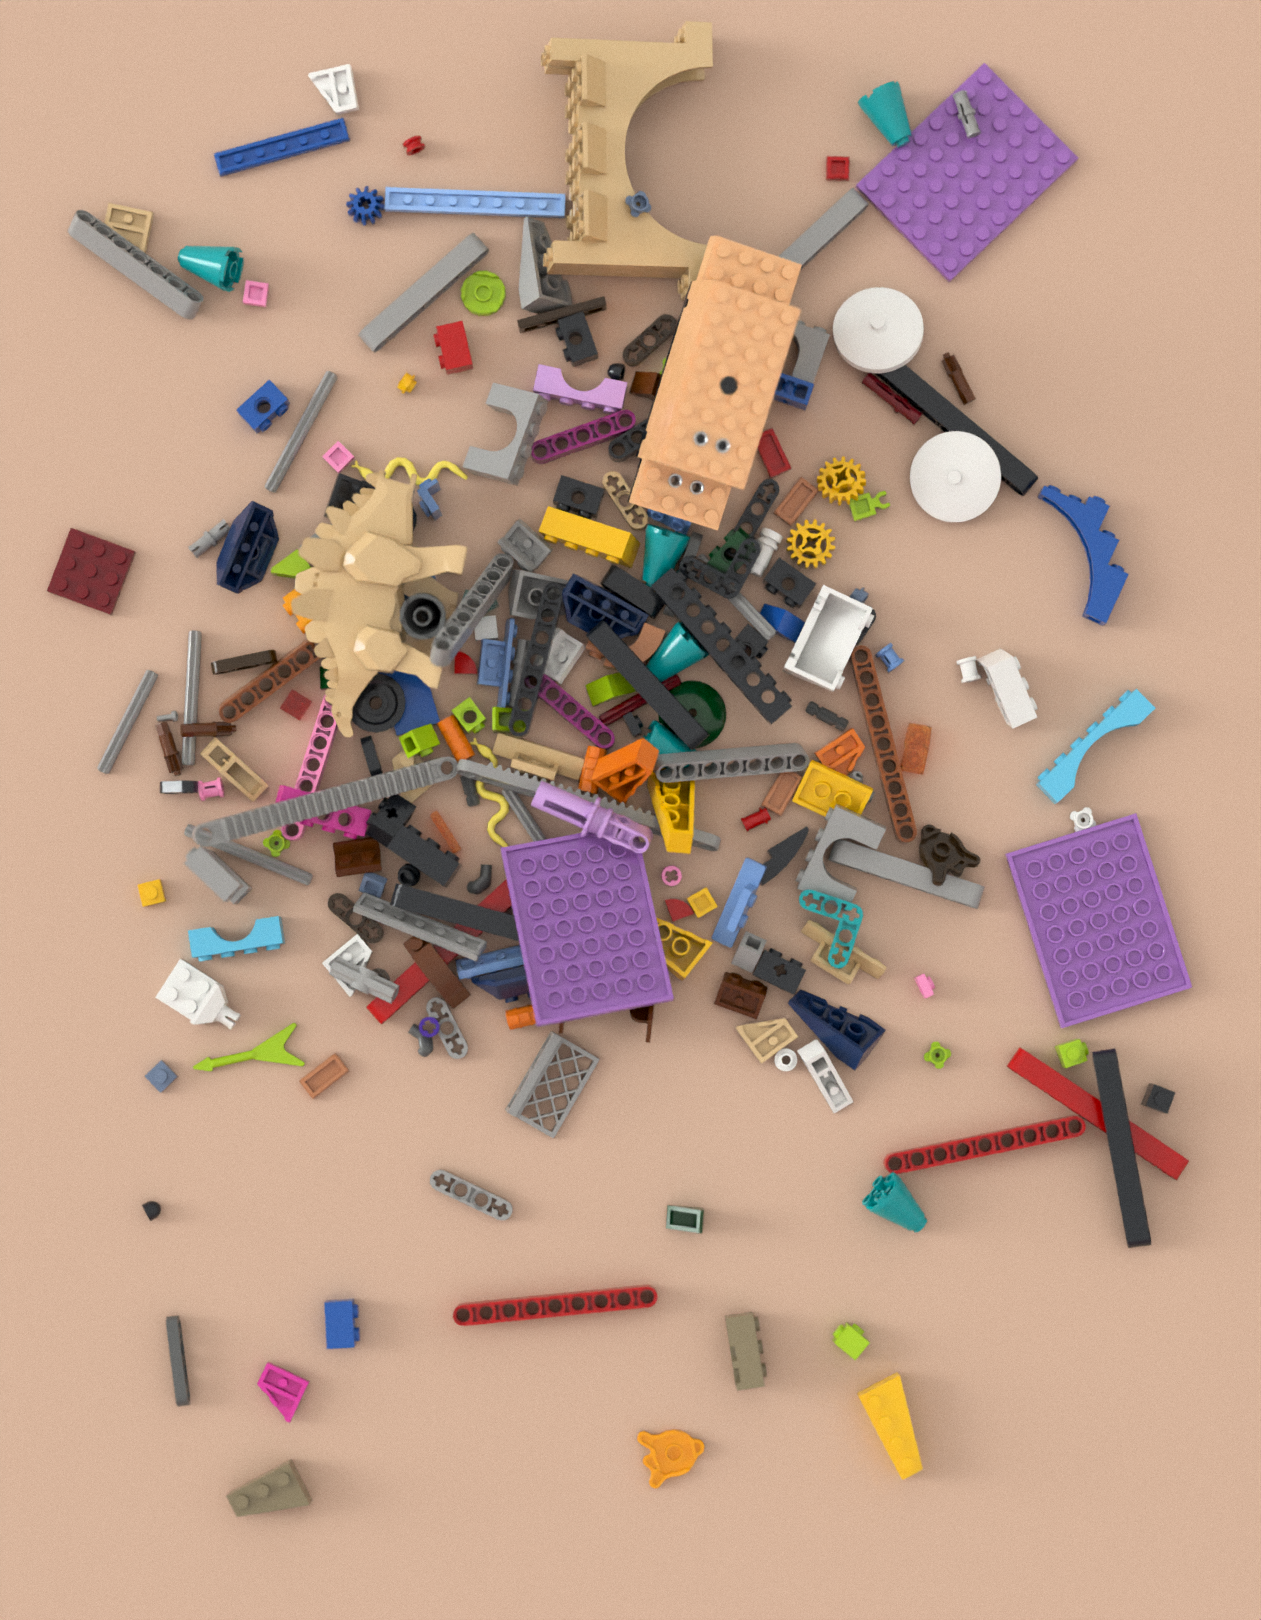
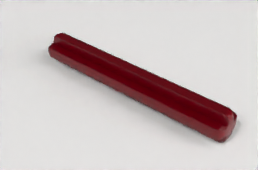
M675 674L662 681V683L670 691L681 685V680ZM638 693L602 713L599 719L604 725L608 726L621 719L624 715L644 706L647 702Z

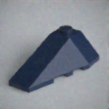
M801 989L788 1002L791 1008L833 1055L853 1070H856L867 1059L886 1031V1029L862 1014L859 1017L847 1012V1008L842 1006L839 1009L833 1007L825 999Z

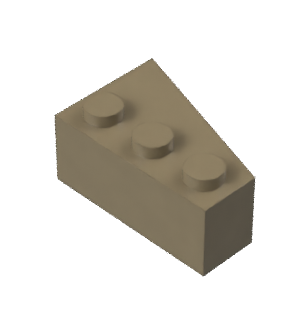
M752 1312L725 1316L737 1391L765 1387L763 1377H767L766 1366L760 1360V1354H763L762 1340H757L756 1331H760L758 1317H754Z
M292 1459L230 1491L226 1496L237 1517L307 1506L312 1502V1498Z

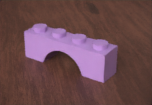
M539 364L533 393L541 395L547 401L555 399L559 400V403L572 406L575 403L580 404L581 408L586 410L599 408L604 409V413L613 414L623 410L627 382L605 378L595 389L578 391L571 388L565 382L560 368Z

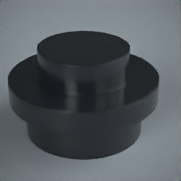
M405 864L398 871V880L402 885L414 886L420 880V872L415 866Z

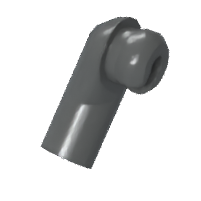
M481 864L480 877L474 882L470 881L467 885L469 893L481 894L491 885L492 865Z
M413 1024L408 1033L418 1039L419 1055L427 1057L434 1048L432 1037L423 1036L419 1031V1026Z

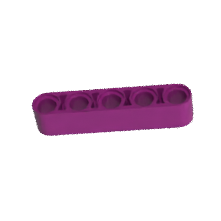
M621 410L537 440L532 445L531 458L537 464H545L615 439L635 427V415L630 410ZM628 417L632 423L630 426L624 427L620 425V419ZM601 425H608L611 430L608 434H601L598 428ZM585 432L590 437L586 442H580L577 439V435ZM559 440H565L568 443L567 448L563 450L558 449L555 445ZM539 447L547 451L543 457H537L534 452Z
M545 674L539 698L596 747L606 750L613 747L615 742L614 733ZM530 677L525 680L526 685L529 689H532L535 686L530 684ZM551 689L559 692L558 699L554 701L546 697L547 692ZM567 704H573L576 706L577 711L570 716L564 713V707ZM584 719H591L594 722L591 730H584L581 727V722ZM603 733L611 737V741L607 745H602L598 742V737Z

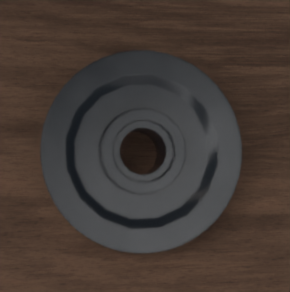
M376 674L353 706V723L365 731L375 733L387 731L394 727L401 720L405 711L406 701L401 686L387 675ZM372 699H382V706L379 709H372L370 707Z

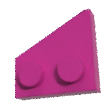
M267 1362L257 1384L267 1394L272 1404L278 1408L286 1422L290 1423L309 1381Z

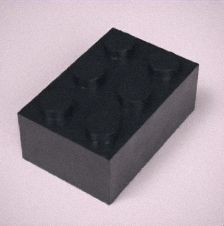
M409 824L407 828L402 825L387 848L447 888L462 866L458 863L460 858L449 850L446 853L440 851L441 845L428 837L427 840L421 838L422 832Z

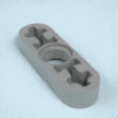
M438 997L430 999L426 1005L429 1017L440 1018L437 1012L431 1011L432 1003L435 1001L437 1004H443V1007L440 1009L442 1014L448 1013L449 1018H443L439 1021L440 1030L438 1032L448 1054L455 1059L463 1058L468 1052V1044L447 1003ZM445 1021L451 1022L454 1026V1031L450 1035H445L441 1031V1025ZM458 1033L459 1038L455 1040L458 1045H464V1048L461 1050L462 1054L453 1053L451 1049L454 1048V1044L452 1041L447 1043L445 1039L451 1038Z

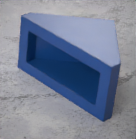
M764 603L760 614L772 625L777 635L796 643L805 622L785 609Z

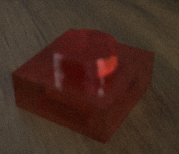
M292 689L280 709L300 721L312 701Z

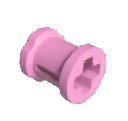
M221 777L209 782L198 781L201 801H205L209 797H224V786Z

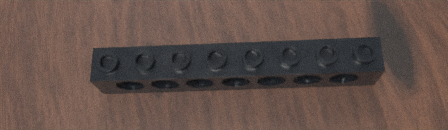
M671 568L651 585V589L771 726L791 709L792 705L790 702L792 699L784 690L781 693L775 687L777 684L775 679L769 673L765 675L759 669L762 665L754 656L750 658L746 654L745 650L747 648L741 640L737 639L735 641L730 635L732 630L724 621L721 624L715 618L717 613L709 604L705 606L700 601L702 598L700 593L694 587L690 589L685 584L687 581L686 577L679 570L675 572ZM676 588H680L685 592L684 597L680 600L672 597L671 593ZM689 606H697L700 613L696 617L689 616L686 612ZM704 623H712L715 627L714 632L705 634L701 629ZM726 640L729 642L730 647L727 651H720L716 646L717 642ZM741 657L745 665L740 669H736L732 666V659ZM756 674L760 679L759 684L756 686L749 685L746 680L747 676ZM770 691L774 694L775 699L772 703H765L762 700L761 696L764 692Z

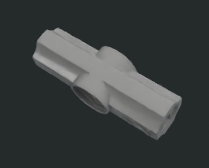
M337 957L333 962L329 973L333 977L351 984V987L368 995L370 993L391 1004L396 999L400 988L396 983L378 976V973L361 965L359 967L340 957Z

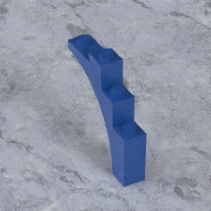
M1044 486L1037 498L1053 506L1068 520L1077 532L1086 552L1089 564L1090 587L1088 601L1082 617L1103 626L1107 623L1129 575L1119 565H1108L1119 542L1118 539L1114 538L1115 534L1107 530L1099 531L1110 506L1105 504L1106 501L1097 496H1093V498L1088 497L1083 504L1080 498L1074 495L1066 496L1060 493L1061 490L1055 486Z

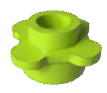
M274 830L271 836L263 840V845L268 847L273 857H278L284 849L290 847V841L282 836L280 830Z
M933 1042L929 1052L924 1054V1059L927 1062H932L935 1068L941 1069L944 1067V1062L947 1058L951 1056V1051L941 1047L939 1042Z

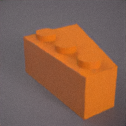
M644 738L639 739L598 759L591 781L619 803L624 802L626 804L628 798L633 796L638 786H641L653 772L659 750Z

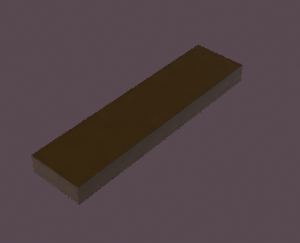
M603 296L517 320L520 333H525L558 323V320L580 312H584L586 316L607 309L606 300Z

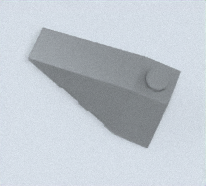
M529 217L524 218L519 277L521 308L541 314L572 305V299L567 280L563 281L561 275L547 274V267L543 266V255L547 253V247H551L552 244L545 224L542 221Z
M513 569L508 590L510 615L536 619L545 586L549 583H557L564 590L569 580ZM553 588L548 592V598L551 600H555L560 596L558 589ZM564 604L562 605L560 615H565ZM547 610L542 614V618L554 617L555 614Z

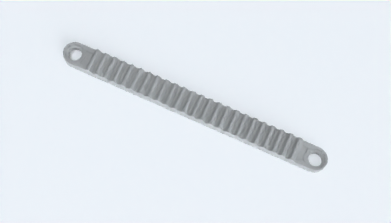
M439 757L204 822L194 828L192 833L193 839L198 845L208 847L318 817L323 814H329L348 807H354L366 802H372L391 795H397L409 790H415L454 778L457 775L456 768L458 763L452 757ZM445 761L450 762L452 765V771L449 774H444L441 771V765ZM203 828H207L211 832V838L206 842L201 841L198 835L199 831Z
M460 759L456 768V772L461 776L533 798L541 781H537V776L535 775L530 779L528 773L520 776L518 770L514 774L511 773L510 768L503 771L502 765L494 768L492 762L488 765H483L470 760ZM551 781V782L549 783V784L555 786L554 781ZM563 784L558 786V788L592 803H595L598 797L597 794L590 797L588 791L582 795L581 789L573 792L571 786L567 789H564ZM607 797L601 800L600 806L603 808H611L614 813L626 816L632 821L647 826L652 830L653 834L662 836L656 814L652 816L650 810L643 813L640 807L635 811L633 805L625 808L624 802L616 805V800L614 799L610 803L607 801ZM694 825L692 846L708 851H718L721 838L695 829Z

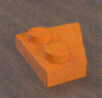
M850 728L814 754L821 764L848 776L865 746L855 730Z

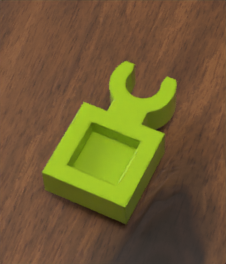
M886 491L877 493L875 498L872 499L870 492L859 495L857 501L851 498L849 508L854 522L875 516V508L887 509L890 503L881 504L879 501L880 497L886 496Z

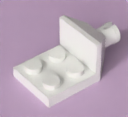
M182 959L178 961L155 997L190 1019V1023L193 1025L218 1021L232 1030L236 1023L228 1017L238 1021L241 1014L227 1006L228 1000L222 984Z

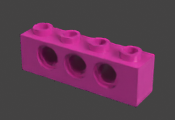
M280 785L275 803L306 795L309 792ZM358 806L348 807L326 814L325 818L321 820L318 817H313L300 821V824L313 827L314 823L322 825L321 830L335 833L336 830L344 832L343 836L357 839V835L365 836L368 825L366 822L372 810ZM342 813H345L348 816V822L342 826L338 818Z

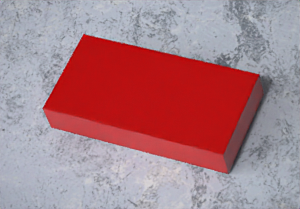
M773 428L762 432L757 451L770 478L791 470V466Z

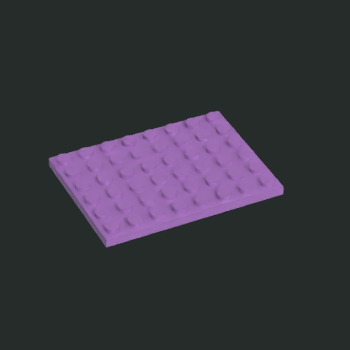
M983 63L911 132L912 136L909 138L910 142L900 148L896 146L856 184V188L948 282H951L1078 160V157ZM959 91H967L971 107L976 111L974 116L981 131V134L976 137L967 138L962 120L958 118L959 111L953 95Z
M1136 813L1005 854L1060 1028L1192 988Z
M588 832L585 837H581V833L502 847L500 849L537 1027L674 1000L642 853H636L621 845L614 844L603 837L599 839L592 832Z

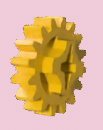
M842 457L839 462L836 458H833L832 464L826 461L825 469L820 468V476H817V483H819L818 491H823L822 498L829 497V503L831 504L834 500H837L838 506H841L842 501H846L847 505H849L851 498L857 501L858 494H863V487L866 486V479H864L865 471H860V463L854 466V459L845 462V457ZM852 473L856 477L857 482L855 481V478L851 477ZM826 481H828V484L832 485V489L828 487Z
M806 519L804 526H801L799 523L796 524L797 531L790 530L789 533L793 538H787L786 542L790 543L791 546H788L786 550L793 552L790 556L791 560L798 559L797 566L803 562L805 563V569H808L810 564L813 565L814 569H817L818 562L824 566L826 564L824 558H832V554L829 551H834L835 546L830 545V543L835 541V537H829L832 530L828 529L825 531L824 522L818 526L816 519H814L812 524H809ZM808 530H815V531H818L819 533H818V534L809 533ZM799 535L802 543L796 548V539ZM807 540H809L810 542L817 540V542L814 545V549L811 546L805 548L808 542ZM825 540L826 548L824 553H822L820 544ZM803 555H812L813 559L805 558Z

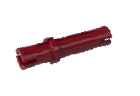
M868 373L863 379L862 384L893 407L896 414L900 413L913 425L923 415L922 412H919L908 403L906 397L902 398L872 373Z

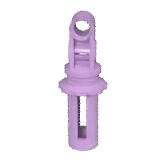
M541 781L531 803V806L582 828L581 837H585L588 832H592L599 839L603 837L636 853L645 852L653 839V832L649 827L632 821L626 816L614 813L611 808L606 809L600 806V797H597L595 803H592ZM636 837H643L646 842H640Z

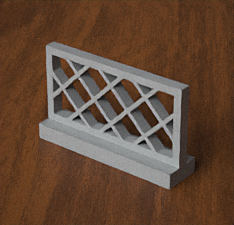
M551 1031L505 1110L507 1113L554 1139L600 1059ZM562 1043L570 1047L571 1057L559 1059L558 1050ZM574 1050H576L577 1052H579V1053H581V1054L575 1055ZM586 1056L593 1060L588 1069L579 1071L577 1058ZM573 1060L576 1072L564 1075L561 1063ZM558 1064L561 1076L548 1079L546 1070L549 1066ZM577 1075L579 1085L576 1089L568 1091L565 1078ZM562 1079L565 1092L552 1095L549 1083ZM546 1084L549 1096L536 1099V1087ZM566 1095L568 1104L564 1109L556 1110L553 1098ZM550 1099L553 1112L540 1115L538 1102ZM535 1104L538 1116L527 1118L521 1114L525 1106ZM554 1115L556 1124L552 1131H549L543 1127L541 1118ZM539 1119L540 1125L534 1122L533 1120Z

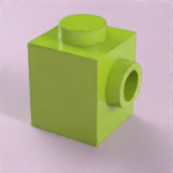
M431 723L413 729L399 737L407 758L419 754L421 758L428 756L434 752L433 748L440 744Z
M1073 1039L1055 1046L1062 1068H1068L1088 1061L1086 1057L1089 1055L1088 1048L1085 1042L1081 1043L1080 1039Z
M848 1323L844 1326L840 1324L832 1334L834 1336L832 1341L854 1360L860 1356L870 1343L863 1336L864 1331L855 1323L852 1326Z

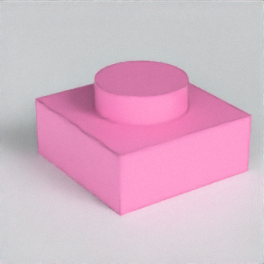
M246 280L243 304L266 307L269 284Z
M339 441L322 456L338 474L355 459Z
M920 974L914 977L923 998L934 995L932 989H935V986L930 976L926 977L925 974Z

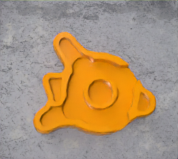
M677 1429L666 1430L660 1434L640 1431L637 1435L638 1442L650 1450V1454L643 1457V1464L651 1471L649 1485L654 1489L659 1488L667 1478L681 1476L690 1471L696 1459L704 1452L705 1448L702 1440L693 1438L686 1432Z

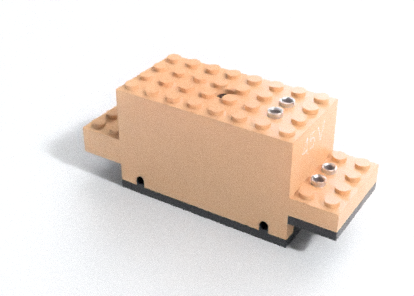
M710 236L697 280L690 281L636 457L641 459L627 502L718 530L731 487L743 490L745 488L801 309L789 305L800 273L801 264L719 236ZM672 477L675 478V481L673 483H671Z

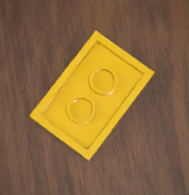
M811 760L792 801L824 817L829 808L834 809L836 804L861 815L873 792V788Z

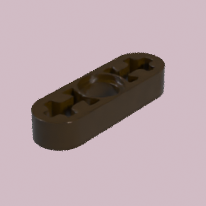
M664 314L657 318L625 347L623 351L624 362L631 367L638 366L675 332V318L669 314ZM662 321L666 323L670 321L671 329L668 330L667 328H665L663 331H661L660 335L663 337L660 338L659 334L655 330H653V328H656V330L659 331L662 328ZM646 335H653L656 338V343L653 346H646L644 344L643 338ZM637 343L640 344L643 350L647 351L643 353V351L640 350L637 353V360H635L634 358L630 360L628 359L629 351L634 353L637 349H639V346L636 345Z
M266 650L211 662L213 675H219L277 662L276 651Z
M335 893L328 899L330 911L369 943H378L382 940L384 936L383 928L375 920L362 915L361 923L353 925L349 920L351 913H353V908L346 913L345 918L341 915L345 911L341 908H333L335 905L333 900L335 898L338 900L343 898L342 904L346 908L349 905L354 906L355 903L341 893ZM367 919L370 921L367 926L371 929L378 928V938L372 937L369 939L370 933L366 929H363L362 932L359 931V928L365 925Z

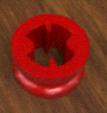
M421 136L411 137L403 143V147L407 148V155L417 154L425 148V144L421 143Z

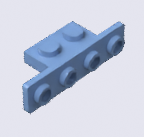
M514 618L506 620L504 641L481 640L477 685L499 687L497 707L503 708L506 705L508 706L510 702V692H507L508 683H511L513 670L510 669V661H513L515 656V647H512L513 638H516L518 628L514 624Z
M751 858L745 859L712 935L713 940L729 948L734 945L740 929L744 928L747 923L749 908H752L757 900V895L755 894L767 869L765 865Z

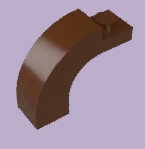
M412 936L403 943L428 980L453 1009L471 996L461 980L450 969L431 943Z

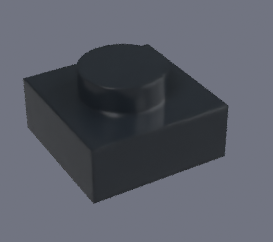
M632 712L624 715L623 719L633 738L642 734L640 728L643 727V724L638 715L633 716Z

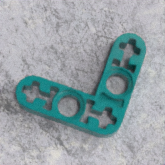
M804 890L799 896V904L802 908L839 920L828 954V961L835 968L844 967L849 961L863 919V910L856 904L814 890ZM809 893H812L813 899L820 900V896L824 897L820 907L821 910H816L818 905L813 903L806 906V901L802 900L803 896H808ZM829 900L835 901L838 906L837 911L833 914L827 913L824 909L825 903ZM841 904H846L844 909L849 911L856 908V913L859 914V917L854 918L853 921L849 920V915L843 913L842 918L837 917L841 911ZM844 929L852 933V939L847 943H843L839 939V933ZM836 942L842 946H849L848 951L843 949L842 957L845 960L844 962L840 961L839 964H835V960L832 958V955L837 954L839 951L838 947L835 948Z

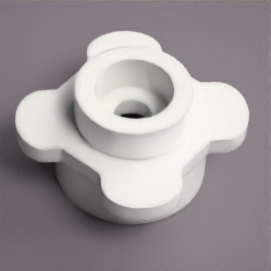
M1085 807L1082 811H1073L1070 814V819L1074 822V830L1076 832L1096 826L1090 808Z

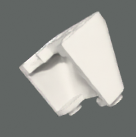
M823 585L785 664L783 672L834 692L835 688L840 690L845 677L841 676L864 626L869 628L874 618V615L871 614L873 608Z

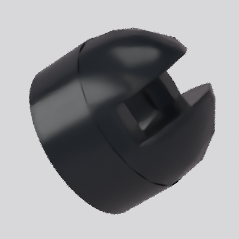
M613 363L610 365L608 376L614 380H623L625 364Z
M149 1201L142 1205L150 1221L159 1216L161 1207L157 1202Z

